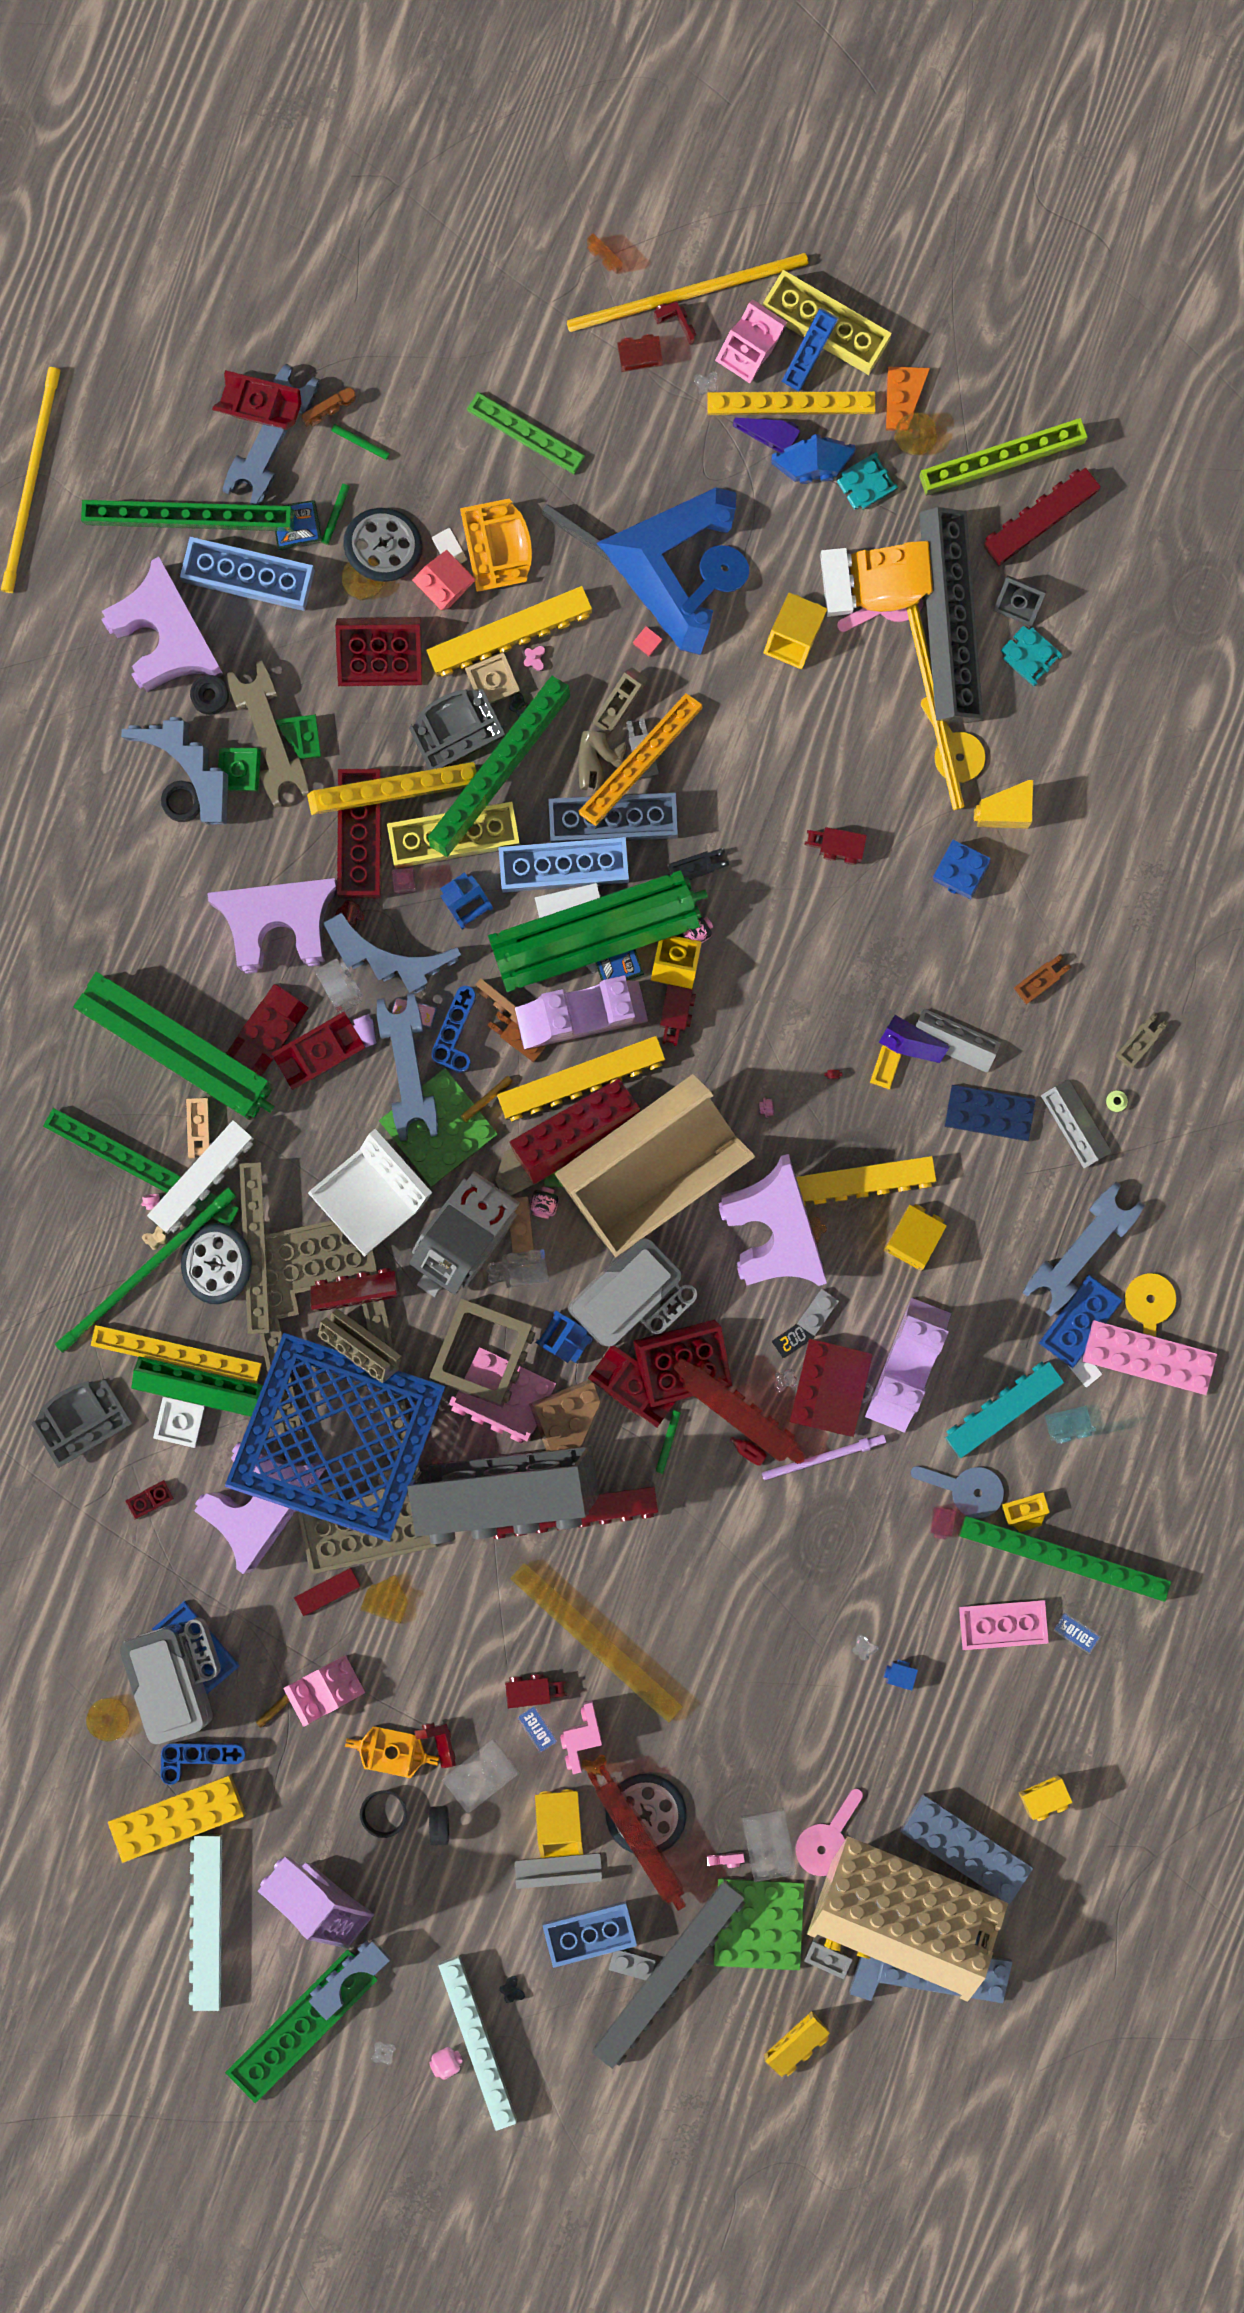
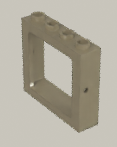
M461 1298L429 1378L434 1382L503 1408L504 1403L508 1404L512 1392L510 1388L512 1383L516 1384L520 1372L518 1368L520 1363L524 1364L528 1355L526 1348L528 1343L532 1344L536 1332H533L534 1328L530 1324ZM468 1313L519 1333L497 1390L488 1389L445 1372Z

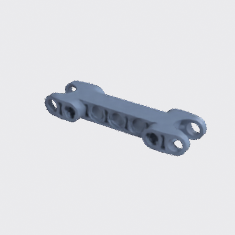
M285 364L273 382L293 387L289 383L293 367ZM312 377L304 387L297 388L300 390L302 403L299 414L302 415L310 410L319 387V379ZM263 425L247 458L244 459L237 455L232 462L224 482L223 492L230 495L238 485L243 483L249 484L253 487L250 505H260L268 494L276 476V473L268 469L288 430Z
M414 993L407 994L406 1009L400 1014L390 1013L384 998L377 999V1021L381 1039L391 1037L401 1102L392 1103V1112L400 1141H408V1128L416 1120L426 1122L431 1137L438 1136V1114L434 1096L424 1097L413 1034L423 1032L422 1018Z
M1117 1181L1102 1193L1089 1208V1211L1096 1218L1055 1266L1045 1261L1033 1274L1022 1292L1028 1297L1031 1292L1039 1287L1047 1288L1052 1294V1302L1046 1311L1050 1317L1063 1307L1078 1290V1287L1071 1282L1072 1279L1114 1231L1122 1237L1135 1223L1145 1206L1139 1201L1130 1210L1126 1211L1118 1208L1115 1196L1122 1185Z

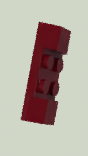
M225 370V388L221 400L213 406V411L288 430L295 424L302 405L299 389Z
M274 984L239 1032L226 1054L262 1077L274 1059L271 1053L284 1045L309 1007Z
M344 1011L274 1051L271 1055L291 1090H294L365 1049V1046Z
M614 1345L610 1346L588 1377L590 1381L603 1389L605 1393L656 1428H658L676 1402L673 1401L651 1407L638 1362Z

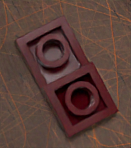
M163 1480L125 1500V1503L134 1520L174 1498Z

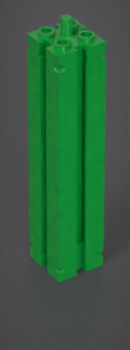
M680 870L672 875H665L502 930L500 933L488 935L506 991L509 992L515 990L516 987L521 988L687 932L688 929L693 930L700 927L698 918H701L698 906L694 905H696L698 900L708 897L706 889L694 893L693 890H690L692 888L688 877L684 878Z
M97 971L87 984L88 987L84 993L80 995L73 1007L77 1011L246 1119L255 1118L260 1108L269 1113L275 1108L274 1105L266 1101L272 1092V1089H270L272 1084Z

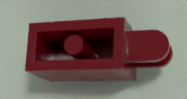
M825 827L824 833L807 830L808 840L805 841L804 845L820 849L819 855H823L824 859L836 861V858L843 859L844 863L856 865L857 862L861 863L867 835ZM817 837L823 838L822 844L816 843Z
M667 985L660 1027L665 1028L662 1044L667 1042L677 1046L679 1032H685V1028L690 1027L692 1015L688 1014L689 1007H694L696 994H692L693 988ZM668 1029L676 1030V1035L667 1034Z
M543 1673L530 1675L531 1679L522 1680V1676L509 1677V1681L505 1682L508 1709L551 1704V1698L567 1696V1692L564 1691L566 1681L549 1682L548 1677H543ZM549 1686H555V1694H550Z

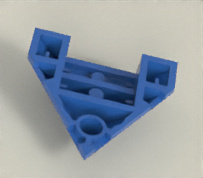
M815 434L811 436V439L802 440L785 448L782 453L772 454L771 463L794 482L800 481V484H808L816 479L826 482L838 476L854 456L856 447L854 444L845 445L843 441L829 437L822 438L821 435Z

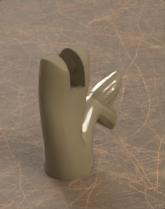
M583 731L578 758L580 789H588L590 776H593L594 791H597L604 784V772L597 753L604 760L611 762L618 768L625 761L623 759L626 752L625 742L612 750L608 746L605 733Z

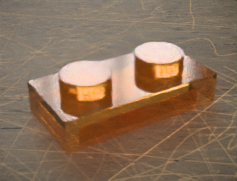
M592 233L587 238V249L593 256L596 257L598 255L603 260L602 264L608 271L613 270L617 274L622 269V261Z

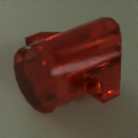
M345 901L344 905L336 910L335 916L342 913L353 929L356 928L357 920H364V914L360 905L353 901Z

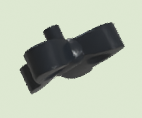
M516 693L509 709L516 712L517 716L520 717L530 703H525L523 695Z
M516 1976L509 1977L505 1985L499 1988L500 1992L505 1995L504 2001L506 2003L525 1998V1993L517 1989L518 1979Z

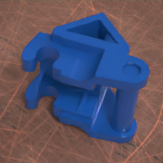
M465 872L440 888L443 893L440 897L462 930L466 928L465 925L486 911L494 909L472 875L468 877ZM482 898L484 901L483 904L462 918L458 916L457 913L461 908L474 899L476 901Z
M555 1310L551 1322L540 1339H537L535 1343L567 1363L571 1360L578 1364L580 1355L587 1344H591L593 1338L586 1335L588 1331L584 1327ZM561 1320L567 1322V1325L551 1348L546 1344Z

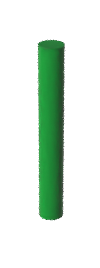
M337 424L333 425L331 431L384 460L389 458L390 453Z
M341 485L321 540L322 544L329 545L350 488L349 485Z
M675 1410L672 1412L655 1472L664 1474L681 1412Z

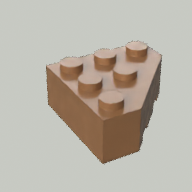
M586 1380L529 1403L546 1451L581 1447L600 1404V1399L593 1382Z

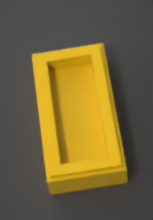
M882 1045L870 1083L890 1090L902 1054L896 1053Z

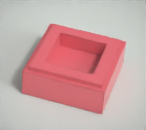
M645 627L633 641V644L647 656H650L662 642V639L648 627Z

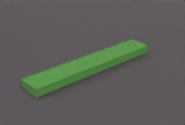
M480 392L476 393L467 408V411L574 475L585 458V455Z

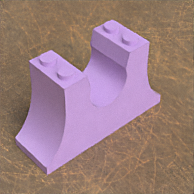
M159 557L151 560V566L145 580L132 594L102 611L105 616L102 618L105 627L110 634L114 633L117 638L131 635L140 628H152L159 632L157 648L151 654L142 656L132 666L135 671L132 673V676L140 689L144 687L146 692H149L174 678L184 675L203 674L216 677L223 675Z
M335 878L208 893L209 903L225 916L230 925L234 938L237 967L241 971H245V974L257 973V969H262L264 960L262 941L266 933L276 927H287L295 932L297 951L303 963L308 964V967L321 965L320 962H325L322 936L323 920L329 903L337 894Z
M625 975L603 980L600 984L583 990L565 992V990L561 989L543 993L535 1001L515 1008L524 1050L648 1022L639 981H626Z
M789 1154L781 1156L773 1171L758 1183L721 1195L722 1202L719 1203V1211L722 1220H727L728 1226L744 1225L750 1221H760L768 1225L773 1232L767 1243L759 1247H752L740 1254L737 1269L740 1279H745L746 1285L784 1276L804 1278L818 1286L827 1284L824 1267Z
M911 1298L867 1409L866 1418L905 1433L914 1413L918 1412L925 1394V1385L930 1371L948 1335L947 1326L951 1313Z
M238 1442L232 1450V1452L234 1453L231 1457L233 1462L235 1460L241 1442ZM264 1447L259 1459L268 1456ZM277 1456L274 1457L278 1467L288 1463V1461ZM270 1459L260 1463L264 1473L274 1469ZM318 1462V1463H310V1464H311L312 1467H315V1466H317V1465H319V1464H321V1463ZM294 1464L298 1473L309 1469L307 1465ZM256 1466L254 1472L260 1474V1472H259V1470H258V1468H257V1466ZM291 1466L281 1470L285 1480L295 1476ZM325 1467L315 1471L318 1479L326 1469ZM277 1472L268 1476L280 1480ZM311 1473L301 1477L305 1487L315 1483ZM297 1479L289 1482V1484L301 1487ZM219 1492L202 1494L196 1501L197 1507L194 1510L224 1535L234 1552L236 1569L242 1574L253 1572L296 1511L254 1496L248 1504L241 1506L235 1503L229 1496Z
M288 1857L277 1861L274 1866L275 1870L270 1876H266L262 1880L261 1887L258 1890L263 1897L295 1925L307 1940L348 1949L374 1916L369 1909L350 1897L314 1865L306 1862L299 1865L292 1858Z

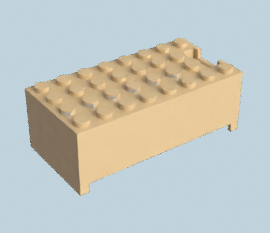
M847 1836L831 1862L807 1935L815 1938L818 1934L961 1994L960 1999L968 2002L986 1978L993 1955L992 1950L998 1931L1001 1929L1008 1903ZM981 1931L978 1945H975L978 1932Z

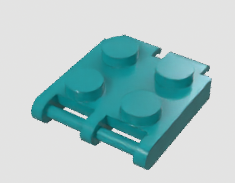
M877 452L841 473L842 478L837 480L844 494L849 491L852 492L847 496V499L854 510L859 507L864 510L899 488L897 484L894 485L887 474L889 472L887 468L884 469L879 461Z
M1022 626L1013 637L1018 643L1016 644L1013 640H1010L1001 649V652L1005 655L1003 660L1035 687L1038 684L1037 680L1045 672L1048 673L1049 667L1063 655L1034 628L1031 627L1028 630L1025 626ZM1054 654L1055 656L1047 664H1045V662ZM1041 668L1042 670L1033 679V675Z

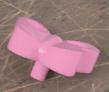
M538 646L533 650L527 648L525 650L526 659L524 660V666L533 667L536 671H542L544 667L541 657L545 653L544 647Z

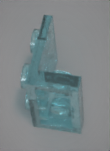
M1087 1406L1044 1415L1050 1440H1056V1443L1071 1441V1436L1077 1435V1439L1092 1436V1431H1096V1427L1091 1425Z

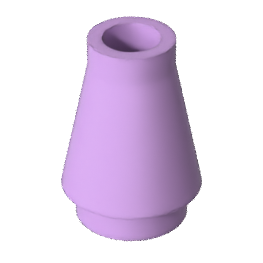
M369 1014L354 1019L355 1025L353 1027L363 1041L364 1046L368 1047L376 1044L373 1019L370 1018Z

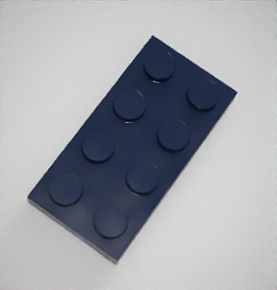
M951 1085L944 1127L1028 1142L1036 1099Z

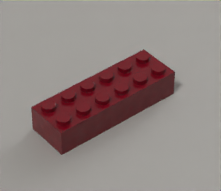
M338 769V786L382 778L381 769ZM382 803L338 810L337 896L346 899H381Z
M618 1078L514 1138L509 1143L517 1160L533 1184L569 1164L641 1111L638 1104Z

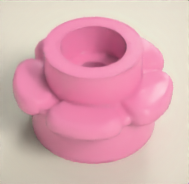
M764 1097L763 1102H759L760 1114H765V1117L768 1118V1116L774 1115L773 1100Z
M159 1194L143 1196V1203L141 1205L146 1206L147 1210L153 1209L161 1200Z

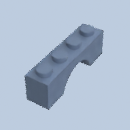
M374 1939L370 1943L366 1940L358 1948L360 1952L354 1958L350 1955L342 1963L344 1967L339 1972L334 1970L326 1978L328 1982L323 1987L318 1985L310 1993L312 1996L309 2000L310 2004L325 2020H328L343 2005L341 1986L349 1975L356 1972H366L374 1976L390 1961L391 1957Z

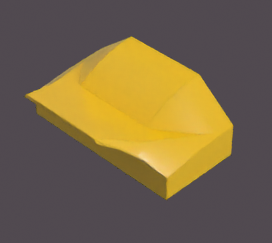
M1043 1492L1002 1504L1008 1525L1014 1526L1019 1532L1042 1526L1044 1517L1050 1513Z

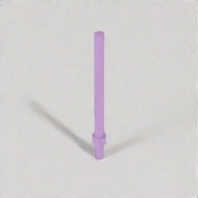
M884 1435L871 1439H860L858 1443L761 1473L763 1479L768 1480L861 1450L862 1452L871 1450V1447L884 1444L886 1440Z

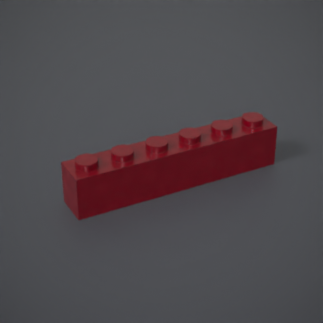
M1086 467L1081 471L1079 469L1073 471L1068 476L1070 478L1068 481L1057 483L1052 488V493L1048 496L1046 494L1040 496L1035 501L1036 505L1032 508L1027 506L1019 512L1020 517L1014 521L1013 519L1008 520L1002 525L1003 529L1000 532L996 533L994 531L985 538L984 548L998 566L1002 565L1099 492L1101 486Z

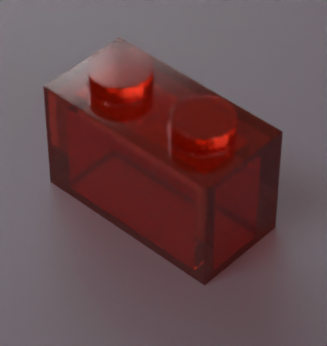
M647 334L642 336L641 339L633 340V338L629 337L622 339L621 342H617L621 372L663 366L659 336Z

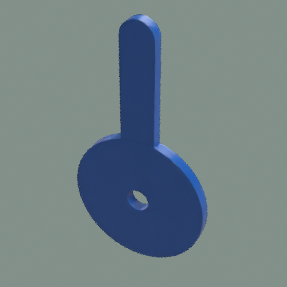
M718 545L708 549L700 561V572L705 581L683 604L682 612L685 615H692L714 589L722 592H732L740 589L749 577V565L743 554L735 548L725 545ZM721 566H726L728 571H723Z

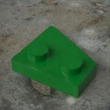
M316 714L275 720L300 760L321 757Z

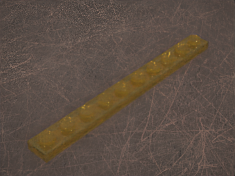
M523 1563L510 1579L668 1723L683 1708L678 1701L527 1564Z

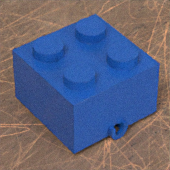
M952 840L933 876V881L948 888L949 892L953 894L958 893L971 900L991 863V858Z

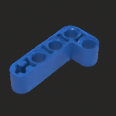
M462 986L457 990L431 1053L435 1063L458 1073H465L471 1066L468 1055L455 1049L476 1000L475 992L470 986ZM469 991L471 999H466L464 1005L468 1008L465 1009L460 1006L463 1001L461 994H466ZM457 1010L464 1013L462 1020H453V1012ZM447 1030L455 1031L456 1035L453 1040L449 1041L444 1038V1033ZM440 1049L447 1051V1057L444 1060H438L435 1056L436 1052ZM460 1057L467 1060V1064L463 1068L455 1066V1061Z
M169 1743L161 1751V1779L168 1785L177 1783L182 1777L183 1764H239L246 1758L247 1750L245 1746L239 1743ZM169 1747H174L177 1750L176 1758L168 1757L167 1749ZM194 1747L199 1751L197 1759L189 1757V1748ZM211 1748H217L220 1751L219 1759L211 1758L209 1754ZM235 1748L242 1754L237 1759H235L234 1755H227V1760H224L225 1753L233 1752ZM168 1769L176 1771L177 1777L175 1780L167 1778L166 1772Z

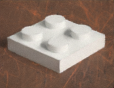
M163 1397L153 1438L196 1448L205 1406Z

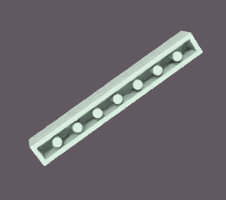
M197 1834L194 1836V1840L190 1842V1852L194 1853V1861L190 1862V1874H194V1883H190V1896H194V1905H190V1918H194V1924L190 1926V1940H193V1948H190L189 1959L193 1961V1970H190L189 1982L193 1983V1992L189 1993V2005H193V2011H219L221 2008L222 1834Z
M458 1955L441 1961L438 1966L495 2130L514 2125L517 2122V2118L461 1957Z

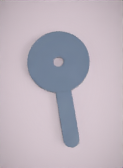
M919 1466L913 1467L910 1472L914 1479L952 1491L953 1501L958 1510L971 1518L980 1519L992 1515L998 1510L1003 1501L1004 1490L1000 1479L995 1473L986 1468H969L963 1471L956 1479ZM975 1489H980L982 1491V1495L980 1497H976L974 1495Z

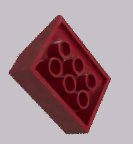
M421 617L337 618L335 633L338 686L422 685Z
M391 1268L380 1269L378 1274L370 1275V1272L358 1273L357 1278L349 1279L348 1275L336 1277V1282L328 1283L327 1279L315 1281L314 1286H310L311 1310L315 1312L400 1297L396 1271H391Z
M715 1319L633 1340L638 1365L651 1407L733 1386L722 1328Z
M809 1339L790 1422L854 1437L873 1354Z

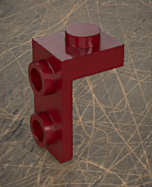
M677 301L671 304L663 303L659 305L654 311L656 323L659 324L677 316L689 344H694L696 333L692 324H687L685 319L687 318V313L683 305L679 306Z
M434 1722L422 1725V1729L415 1731L416 1739L435 1736L442 1768L456 1766V1756L452 1749L451 1733L447 1724L435 1725Z

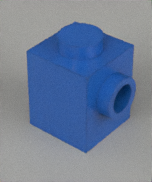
M898 1659L897 1663L892 1662L891 1666H886L884 1678H887V1684L912 1691L918 1670L909 1667V1662Z

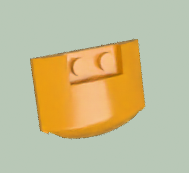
M504 499L460 508L473 576L476 579V591L479 592L526 582L532 561L531 540L526 522L521 512L512 504V501Z
M928 541L907 542L902 545L868 551L862 550L851 554L852 566L850 570L854 578L852 595H855L856 606L858 607L861 606L876 612L897 611L919 603V599L926 593L930 595L933 592Z

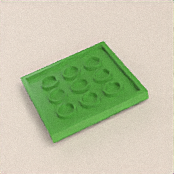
M446 1068L422 1086L424 1097L434 1096L438 1114V1136L431 1137L426 1122L416 1120L408 1128V1141L401 1142L394 1123L392 1110L379 1120L431 1187L498 1135L480 1111L467 1122L461 1118V1115L474 1104Z
M718 1878V1886L725 1878ZM725 1879L745 1894L743 1900L745 1905L738 1913L734 1911L730 1917L732 1921L725 1930L721 1928L717 1933L719 1938L715 1942L714 1966L800 1970L804 1883Z

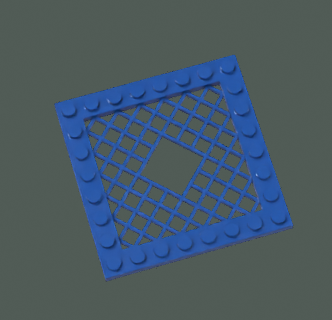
M283 1333L225 1487L390 1542L408 1493L407 1486L413 1479L445 1386L401 1371H397L385 1382L381 1383L337 1350ZM306 1365L310 1374L300 1378L296 1369ZM312 1367L318 1368L320 1370L314 1372ZM293 1371L297 1380L288 1383ZM327 1372L331 1381L320 1385L316 1376ZM331 1373L339 1375L340 1377L334 1379ZM313 1378L317 1387L307 1391L303 1381ZM347 1379L351 1387L340 1391L337 1382ZM352 1380L357 1381V1382H360V1383L357 1384V1385H354L353 1382H352ZM299 1384L303 1393L293 1397L289 1388ZM333 1384L337 1394L327 1398L323 1388ZM367 1385L371 1394L361 1398L357 1389ZM372 1387H375V1388H378V1389H381V1390H379V1391H377V1392H374V1390H373ZM286 1390L290 1399L281 1402ZM320 1391L323 1400L313 1404L309 1394ZM353 1391L357 1401L347 1404L343 1395ZM387 1392L392 1401L381 1405L377 1396ZM392 1393L400 1395L401 1397L395 1399ZM306 1397L310 1405L299 1409L295 1401ZM340 1397L344 1406L333 1410L329 1401ZM374 1398L378 1407L368 1411L363 1402ZM408 1399L412 1408L402 1412L398 1402ZM292 1402L296 1412L286 1416L282 1406ZM326 1403L330 1412L320 1416L316 1407ZM360 1404L364 1413L354 1417L350 1408ZM394 1405L398 1414L388 1418L384 1409ZM312 1409L316 1419L306 1423L302 1413ZM279 1410L282 1418L274 1421L276 1413ZM346 1410L364 1445L326 1461L308 1426ZM381 1411L385 1420L374 1424L370 1415ZM413 1412L411 1420L408 1424L404 1415ZM298 1415L302 1425L292 1429L288 1419ZM367 1417L371 1426L361 1430L356 1421ZM401 1418L405 1427L395 1431L391 1421ZM285 1421L289 1431L279 1435L275 1425ZM387 1423L391 1433L381 1437L377 1427ZM305 1428L309 1438L299 1442L295 1432ZM270 1429H272L275 1437L266 1440ZM374 1430L378 1439L367 1443L363 1434ZM406 1431L403 1442L401 1443L397 1434ZM291 1434L295 1444L285 1448L281 1438ZM394 1436L398 1446L388 1450L384 1440ZM278 1441L281 1450L271 1454L267 1444ZM312 1441L316 1450L305 1454L301 1445ZM380 1442L384 1452L374 1456L370 1446ZM264 1447L268 1456L259 1459ZM298 1447L302 1457L291 1460L287 1451ZM367 1449L371 1458L360 1462L356 1453ZM399 1450L396 1461L394 1462L390 1453ZM284 1453L288 1463L278 1467L274 1457ZM318 1454L323 1463L312 1467L308 1458ZM353 1455L357 1464L346 1468L342 1459ZM387 1455L391 1465L381 1469L377 1459ZM270 1459L274 1469L264 1473L260 1463ZM305 1460L309 1469L298 1473L294 1464ZM339 1461L343 1470L333 1474L328 1465ZM373 1461L377 1471L367 1475L363 1465ZM256 1466H257V1468H258L260 1474L254 1472ZM291 1466L295 1476L285 1480L281 1470ZM325 1467L329 1476L319 1480L315 1471ZM360 1468L364 1477L353 1481L349 1472ZM392 1469L389 1480L387 1481L383 1472ZM277 1472L280 1480L268 1476ZM311 1473L315 1483L305 1487L301 1477ZM346 1474L350 1483L339 1487L335 1478ZM380 1474L384 1484L374 1488L370 1478ZM297 1479L301 1487L289 1484V1482ZM332 1480L336 1489L325 1493L321 1484ZM366 1480L370 1490L360 1494L356 1485ZM318 1486L322 1494L310 1491V1489ZM352 1487L357 1496L346 1500L342 1491ZM385 1488L383 1497L380 1500L376 1492ZM339 1493L342 1501L331 1498L330 1496ZM373 1493L377 1503L367 1507L363 1497ZM359 1500L363 1508L350 1503ZM379 1507L377 1513L370 1511L372 1509Z

